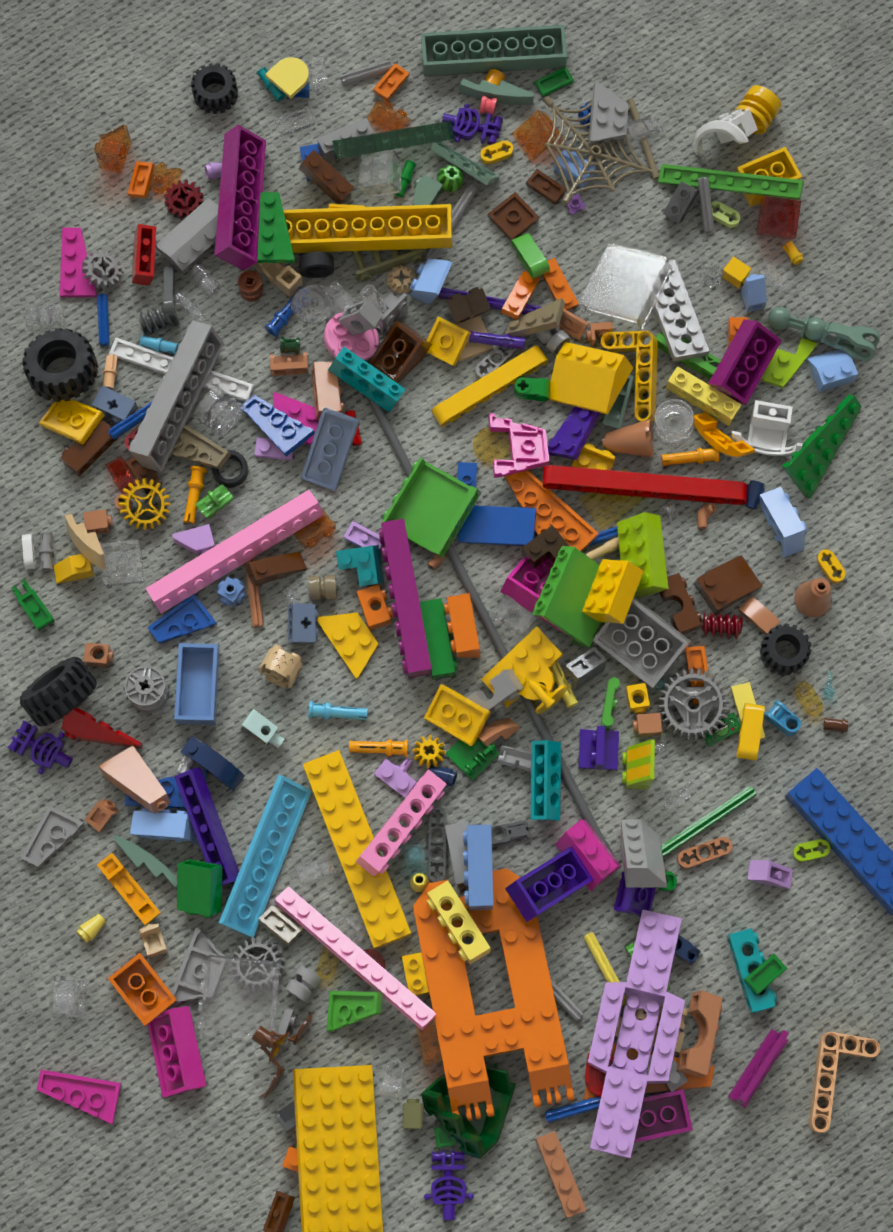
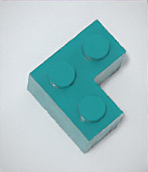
M379 545L336 551L338 569L357 567L360 586L384 583Z

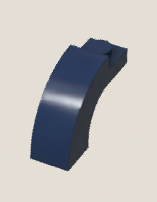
M193 736L180 751L184 756L201 766L232 791L237 788L245 777L238 768L222 755Z

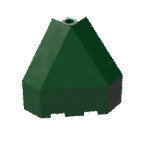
M497 1062L485 1065L495 1116H487L486 1102L478 1103L481 1118L477 1120L474 1105H470L472 1121L467 1120L466 1106L458 1107L460 1115L452 1113L445 1075L437 1078L421 1093L424 1109L429 1116L434 1115L441 1123L439 1127L449 1138L453 1136L461 1145L459 1149L464 1154L479 1159L499 1142L516 1083L510 1082L508 1071L498 1069Z

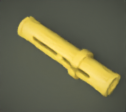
M557 661L550 669L554 674V681L557 687L565 685L568 688L562 698L567 709L572 708L578 704V701L571 689V683H568L564 672Z

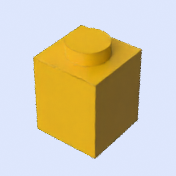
M733 256L723 269L721 277L737 288H740L742 284L744 285L745 279L750 276L752 268Z

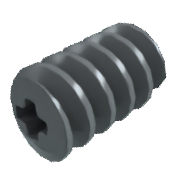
M164 305L161 306V311L155 307L154 314L150 309L147 310V316L140 312L139 320L144 335H146V329L153 333V327L160 331V325L167 329V323L174 327V321L180 325L176 310L175 315L165 316Z

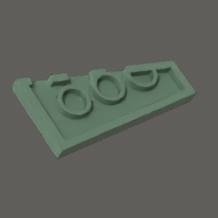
M439 141L433 142L430 148L435 152L436 156L442 159L445 158L450 161V164L459 167L485 185L497 183L500 178L496 173Z

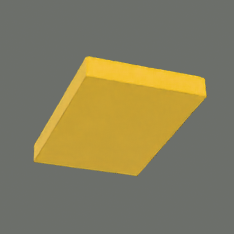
M73 399L66 402L64 400L54 402L39 424L80 444L86 442L105 416L103 412Z
M440 684L424 719L466 744L474 746L491 712L446 685Z

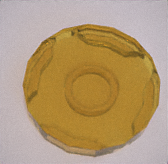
M487 427L480 430L474 437V453L485 463H493V460H503L509 453L510 441L504 432H492Z

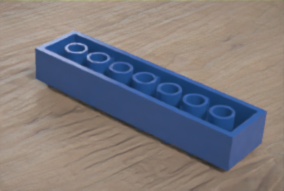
M818 768L814 769L792 788L785 797L820 837L829 843L830 848L892 916L893 851Z

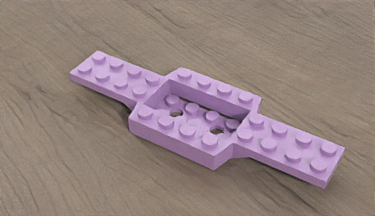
M642 910L627 982L605 983L588 1059V1065L606 1074L590 1145L591 1150L631 1159L647 1084H664L669 1082L685 1006V1000L667 992L682 918ZM626 994L627 1000L621 1022L614 1059L612 1065L609 1067L615 1035L623 1004L624 995ZM664 1003L658 1027L656 1042L654 1046L653 1056L651 1060L649 1074L647 1075L646 1072L655 1035L656 1025L658 1021L659 1011L661 1004ZM639 1009L645 1010L647 1013L646 1019L638 1020L635 1017V1012ZM629 1049L637 1050V1059H628L626 1056Z

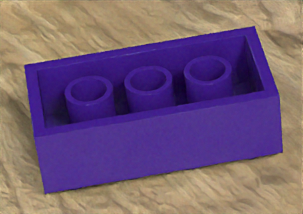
M571 846L506 887L505 890L525 921L529 922L594 879Z

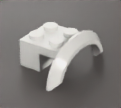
M739 109L732 112L731 115L729 113L722 114L718 117L719 120L708 122L700 127L694 137L696 156L703 154V138L711 132L717 133L721 144L733 140L739 144L748 142L747 137L758 130L750 109L745 111Z
M755 400L751 412L748 440H745L740 432L732 431V438L736 442L743 440L755 449V453L763 455H792L795 451L799 452L803 444L796 443L794 446L785 448L787 431L791 422L793 408L791 406Z

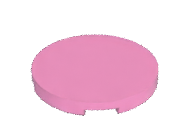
M343 312L334 315L327 323L323 335L325 346L330 354L336 358L344 346L364 361L372 358L379 344L376 328L353 336L338 322Z

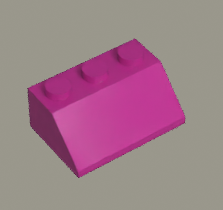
M581 819L555 843L560 852L565 851L571 846L573 847L594 879L586 885L590 891H593L622 867L586 820Z

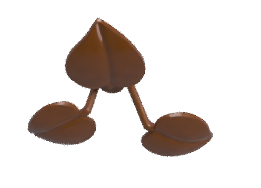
M310 1011L309 1017L293 1037H289L290 1032L282 1035L274 1031L270 1032L262 1026H259L254 1033L252 1040L261 1045L260 1049L267 1054L269 1062H273L277 1067L276 1075L268 1091L260 1095L262 1098H266L279 1085L285 1069H282L275 1058L287 1040L294 1042L293 1045H296L305 1036L313 1017Z

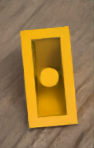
M83 554L69 556L54 565L57 584L94 577L93 564Z

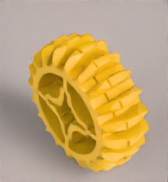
M143 478L140 485L139 480L136 479L135 487L132 483L128 484L131 489L130 491L126 488L123 489V492L127 493V495L119 496V498L125 499L124 503H118V505L125 507V509L120 510V513H127L123 517L124 520H127L129 517L131 518L128 523L130 526L135 521L137 522L135 525L137 529H139L140 524H143V530L147 529V524L153 529L154 521L157 525L161 524L158 520L159 517L163 520L166 519L162 513H169L168 509H164V506H170V502H164V499H168L169 495H162L166 491L165 488H162L160 491L158 490L161 485L160 483H157L154 487L152 486L154 480L151 479L149 484H146V478ZM141 488L151 490L145 497H139L134 493ZM155 494H157L160 501L159 511L152 505V499ZM130 498L137 503V509L134 514L131 513L129 508ZM136 498L139 500L143 499V501L148 499L147 504L150 508L146 509L144 507V509H141L142 504ZM144 511H149L155 515L148 520L138 519Z

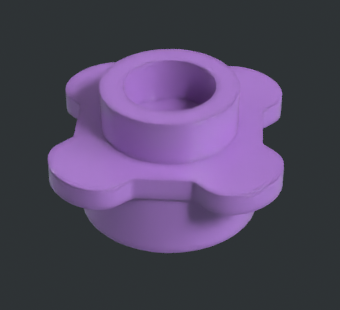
M575 194L567 207L570 214H576L580 210H584L586 205L582 203L581 196Z

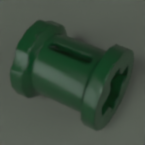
M281 337L280 352H296V354H299L300 338L285 339Z

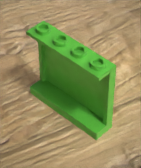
M420 457L413 464L410 476L406 477L403 481L401 491L394 496L392 506L384 513L382 522L404 519L408 539L443 559L480 497L481 492L477 488L469 486L425 462Z
M562 546L532 613L533 616L543 617L573 638L572 643L579 647L590 648L601 623L582 612L598 572L599 564L576 547Z

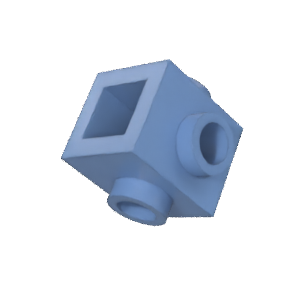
M227 577L217 587L219 600L227 606L232 605L236 607L246 596L243 583L237 578L231 579Z

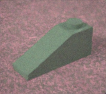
M424 174L421 180L418 179L414 184L413 205H434L443 192V184Z

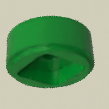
M666 871L667 887H658L663 892L672 891L677 886L676 876L672 872Z

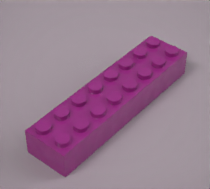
M238 124L224 134L215 256L244 271L258 262L261 192H263L266 140Z
M404 519L381 522L382 528L378 529L380 544H384V547H382L383 562L388 563V566H385L387 581H391V584L388 585L390 600L394 599L395 602L392 603L393 617L398 619V622H395L397 637L401 636V641H398L400 656L404 655L405 658L402 660L403 673L408 674V679L431 675V663Z

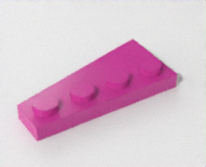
M62 228L61 298L97 297L94 283L90 285V279H84L86 273L81 272L83 268L82 263L87 255L81 228Z
M41 1070L37 1090L114 1124L122 1083Z

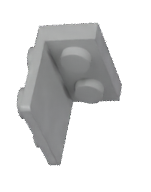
M390 293L377 307L383 315L376 329L382 334L386 331L389 332L398 318L402 319L407 314L408 303L405 293L399 298Z

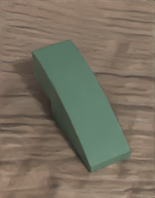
M629 375L608 415L605 414L602 425L616 429L621 428L634 376Z

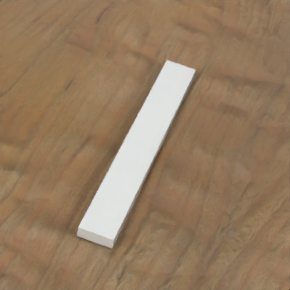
M115 338L109 355L113 354L118 359L165 375L170 367L171 360L174 358L119 338ZM211 370L203 388L246 402L250 399L254 385Z

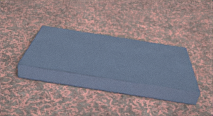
M324 407L300 479L337 491L360 420Z

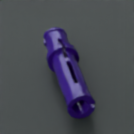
M470 331L469 343L502 346L504 349H508V347L525 349L526 338L512 337L509 334L504 336Z

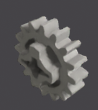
M98 250L97 254L92 251L90 255H86L82 263L83 268L81 272L86 273L84 279H90V285L95 283L96 288L99 285H102L103 289L107 285L112 288L114 284L118 283L122 275V266H118L120 260H114L115 255L109 256L108 251L105 254L101 250Z

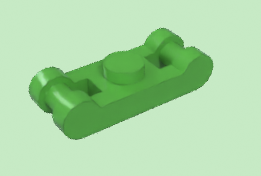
M615 677L609 680L606 689L601 726H605V730L610 729L614 722L611 711L616 709L617 699H614V693L620 685L619 679Z

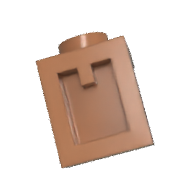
M612 322L590 323L589 330H586L587 342L590 341L591 347H595V336L602 338L605 333L613 331Z
M103 799L95 804L85 818V821L98 832H101L111 818L118 814L119 810L112 801Z

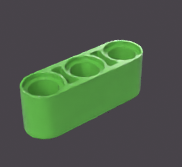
M529 233L511 240L512 247H515L517 251V257L532 279L550 272L546 258Z

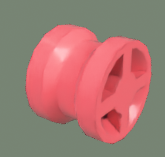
M483 95L479 113H491V116H494L497 98L489 99Z

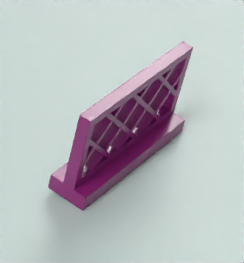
M770 1029L729 1093L728 1097L746 1108L789 1041L786 1039L789 1035L788 1032L783 1030L777 1033Z

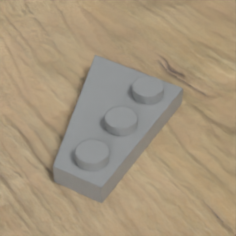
M48 806L21 859L40 868L85 823Z

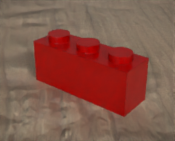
M137 225L134 233L133 284L150 286L153 280L156 226Z

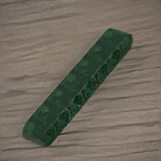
M452 121L333 140L332 144L335 159L452 140L454 139Z

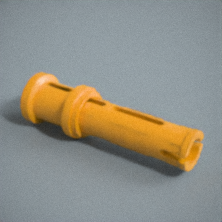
M699 447L696 451L661 454L662 466L692 462H697L698 464L708 461L719 462V451L714 447L707 449Z
M191 466L190 468L192 473L187 484L190 489L183 519L184 523L190 522V524H195L197 512L195 504L199 501L200 491L204 489V474L207 473V469L200 466Z
M388 739L386 742L349 741V753L386 754L388 757L392 755L408 757V740L404 742L392 741V739ZM360 746H375L377 748H360Z

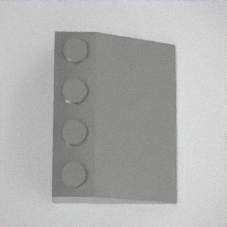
M636 597L632 600L624 624L606 622L593 639L595 643L652 688L657 685L691 644L689 639Z

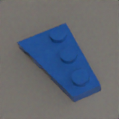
M193 594L147 628L157 642L161 644L217 625V622L195 594Z

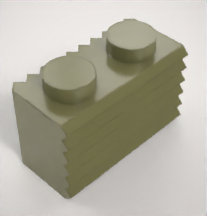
M407 1099V1103L403 1104L404 1112L402 1114L404 1116L402 1117V1127L404 1129L423 1130V1103H419V1099Z

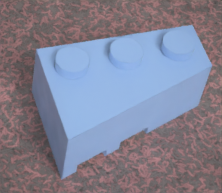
M779 487L760 494V506L769 526L773 527L777 535L774 536L776 542L780 541L782 544L781 554L784 558L804 550L807 528L805 523L800 521L797 509L790 504L789 495L784 493L782 488Z
M146 808L133 812L131 835L156 840H175V842L180 843L182 841H189L199 845L188 812L177 811L176 814L171 813L169 810H162L153 814Z

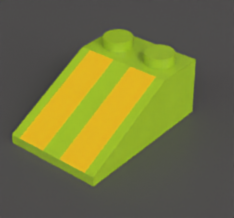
M648 740L628 746L626 752H622V764H626L625 772H622V783H625V789L649 790L654 780L655 740Z

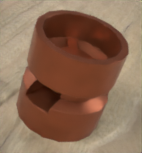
M247 270L240 274L238 286L241 297L248 302L259 300L264 290L259 273L254 270Z

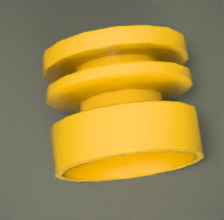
M753 85L734 111L750 109L758 128L753 133L763 134L781 110L782 104L771 90L759 85Z

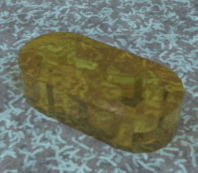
M800 682L795 688V696L808 715L818 716L823 710L822 701L808 682ZM801 686H802V688H807V689H808V691H807L806 693H807V695H808L809 698H807L804 693H803V694H800V693H799V691L801 690V688H800ZM809 700H811V702L814 705L817 704L819 706L817 708V712L815 710H810L811 703L809 702Z
M325 946L319 960L317 974L321 979L329 980L335 974L339 958L333 954L332 959L328 960L329 953L326 952L327 948ZM327 962H329V970L332 972L323 976V972L320 969L325 968Z

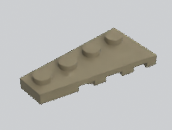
M184 425L170 454L219 470L231 456L227 450L187 425Z

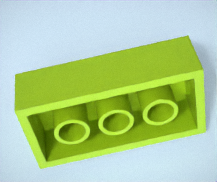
M644 512L617 522L621 560L629 561L644 571L634 597L642 598L669 589L660 515Z

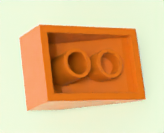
M141 953L137 954L108 978L144 1026L177 1001Z

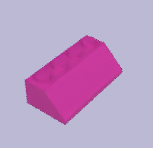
M179 1007L163 1011L147 1025L162 1097L165 1098L205 1087L206 1082L190 1007Z

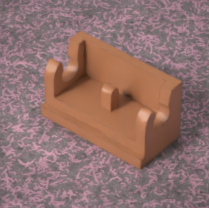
M303 352V355L274 356V354H270L271 376L309 374L307 352Z

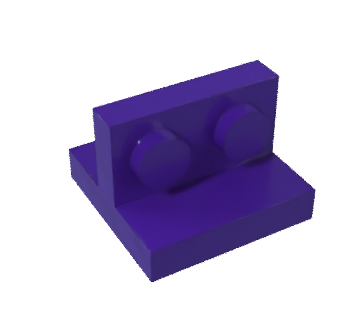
M597 726L596 730L580 729L578 768L617 771L619 731H605V726Z
M622 872L614 910L621 913L634 914L641 918L642 910L651 911L656 887H626L625 874Z

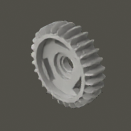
M692 668L690 669V674H687L685 670H683V676L675 673L677 679L674 680L670 677L671 685L664 684L668 688L667 691H660L665 695L659 698L663 704L658 706V708L664 709L660 713V716H666L663 723L670 722L667 728L671 729L674 727V734L680 731L681 738L687 734L688 740H691L692 735L698 740L700 734L706 739L707 732L713 736L712 729L719 731L717 725H725L721 719L728 718L724 712L730 711L729 708L725 707V704L731 703V701L725 700L729 693L722 692L726 689V686L719 687L722 681L719 679L715 682L716 675L714 674L709 678V671L707 670L704 675H702L701 669H698L697 674H695ZM685 681H704V687H685ZM693 698L699 701V707L695 710L690 709L688 706L689 701ZM716 705L719 707V710L710 724L704 722L713 706ZM671 706H676L684 722L678 724L670 710Z

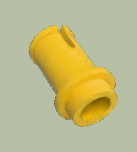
M789 241L786 243V246H783V250L791 259L790 262L792 264L798 265L804 260L803 253L798 251L793 241Z

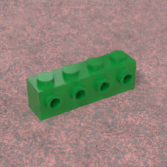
M442 598L419 602L431 663L432 680L454 677L455 670H458L457 659L452 657L453 651L451 640L449 641V629L445 619L446 612Z

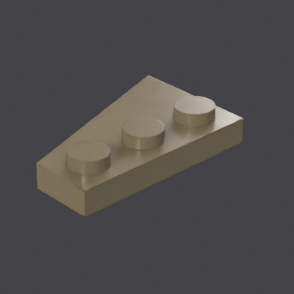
M563 298L519 317V319L510 321L506 334L512 337H521L559 327L565 305Z

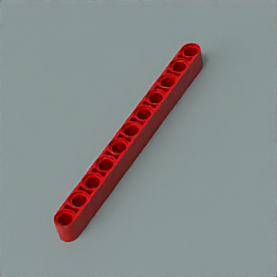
M548 465L543 468L542 486L546 489L744 505L747 503V484L741 481Z

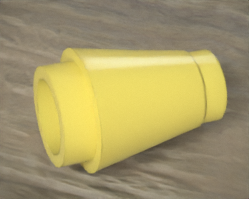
M415 873L410 878V887L415 892H423L429 884L428 877L423 873ZM416 878L423 879V882L417 883Z
M97 914L80 925L76 933L84 942L88 943L93 941L106 921L100 914Z

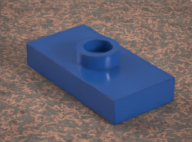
M458 462L457 479L476 488L477 463Z

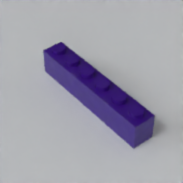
M201 768L190 769L175 775L176 783L206 862L222 865V886L236 881L239 869Z

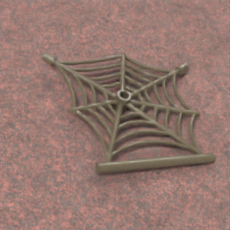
M549 96L543 99V102L553 110L552 134L544 145L552 155L568 193L564 196L562 204L567 206L572 199V195L588 189L606 188L614 192V186L617 182L634 173H651L653 180L659 179V172L633 98L627 100L629 104L628 112L630 110L649 168H646L633 152L627 133L625 135L626 144L639 165L634 164L626 155L619 139H617L618 147L627 161L621 160L617 155L611 140L609 145L616 158L610 155L603 140L598 141L600 142L598 145L595 142L591 147L586 142L589 141V138L584 139L582 137L588 136L589 132L578 133L575 129L588 127L590 123L585 125L570 124L569 121L580 122L586 120L591 116V112L580 119L564 117L561 113L585 111L590 106L592 107V99L590 104L578 110H564L555 107L554 102ZM557 114L562 120L561 130L558 138L552 144L551 141L556 130ZM565 123L568 126L567 133L562 143L557 145L562 136ZM571 130L575 134L569 146H563ZM576 138L581 141L579 148L572 147ZM602 146H603L604 151H605V153H606L607 155L601 154V147H602ZM551 148H556L569 173L572 183L570 190L563 170ZM560 149L566 150L578 171L579 176L575 182ZM570 151L576 152V154L581 159L583 165L582 171H580V168ZM580 153L587 154L588 160L586 164ZM598 157L604 158V159H606V160H603V161L601 162ZM608 161H613V163L608 164L605 168L602 165ZM617 163L624 165L607 175L606 170ZM596 165L599 166L601 171L586 170L589 166ZM632 167L638 169L623 174L613 183L609 179L614 173L623 168ZM597 173L604 176L586 178L580 181L584 174ZM603 180L608 184V186H588L575 191L577 185L586 181Z

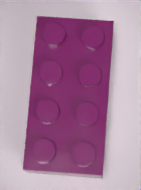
M744 319L708 384L738 403L747 405L782 340L758 321Z
M684 1089L643 1099L634 1143L693 1131Z

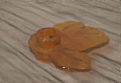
M164 162L157 164L153 170L154 177L150 182L151 190L157 194L167 193L166 189H172V183L178 185L182 169H167ZM162 183L163 186L161 188L156 187V184Z

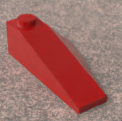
M79 708L73 709L64 716L61 729L65 732L64 736L73 741L77 738L81 741L122 747L134 746L136 749H142L143 747L140 741L122 731H113L114 728L103 721L97 723L91 714Z

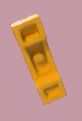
M707 412L692 415L691 420L698 432L718 451L733 457H742L755 453V449L745 441L735 442L716 428L718 421Z
M110 853L97 864L98 868L145 926L161 914L113 853Z

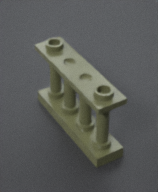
M409 249L410 253L401 256L398 250H390L393 258L384 262L379 250H371L376 264L367 268L360 252L352 251L359 269L355 271L356 281L361 280L365 282L370 280L371 276L391 270L393 267L403 266L411 262L414 264L419 263L425 258V249Z

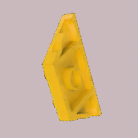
M358 613L318 617L317 623L357 680L378 647L377 640Z

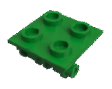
M459 739L446 752V755L473 781L499 756V752L493 743L486 747L477 739L475 745L470 746Z

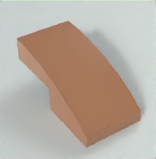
M753 597L749 598L738 609L765 635L769 633L770 629L776 627L781 622L771 611Z
M510 718L501 719L485 726L478 740L487 747L500 736L506 740L520 727Z

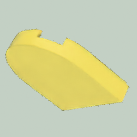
M289 57L280 60L265 76L292 99L306 86L309 71L307 65L302 60Z

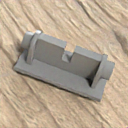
M501 745L497 762L501 763V765L518 766V768L531 773V752Z

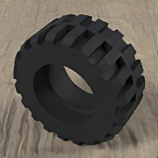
M57 328L55 331H45V334H39L36 336L35 341L32 340L29 343V349H25V357L22 359V364L27 380L32 390L38 396H43L48 401H51V399L54 402H61V400L65 402L71 401L70 399L73 397H80L82 392L86 393L89 390V385L92 386L95 382L94 378L98 374V363L87 338L77 331L73 333L71 329L62 330L61 328ZM71 357L76 359L74 364L64 372L48 373L45 371L48 365L58 358Z
M67 658L34 680L20 696V705L36 725L47 726L60 720L84 702L96 688V678L80 658Z

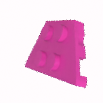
M273 393L274 408L283 411L287 416L300 421L304 426L310 427L316 432L319 420H316L315 407L282 394ZM314 435L305 441L304 444L312 445Z

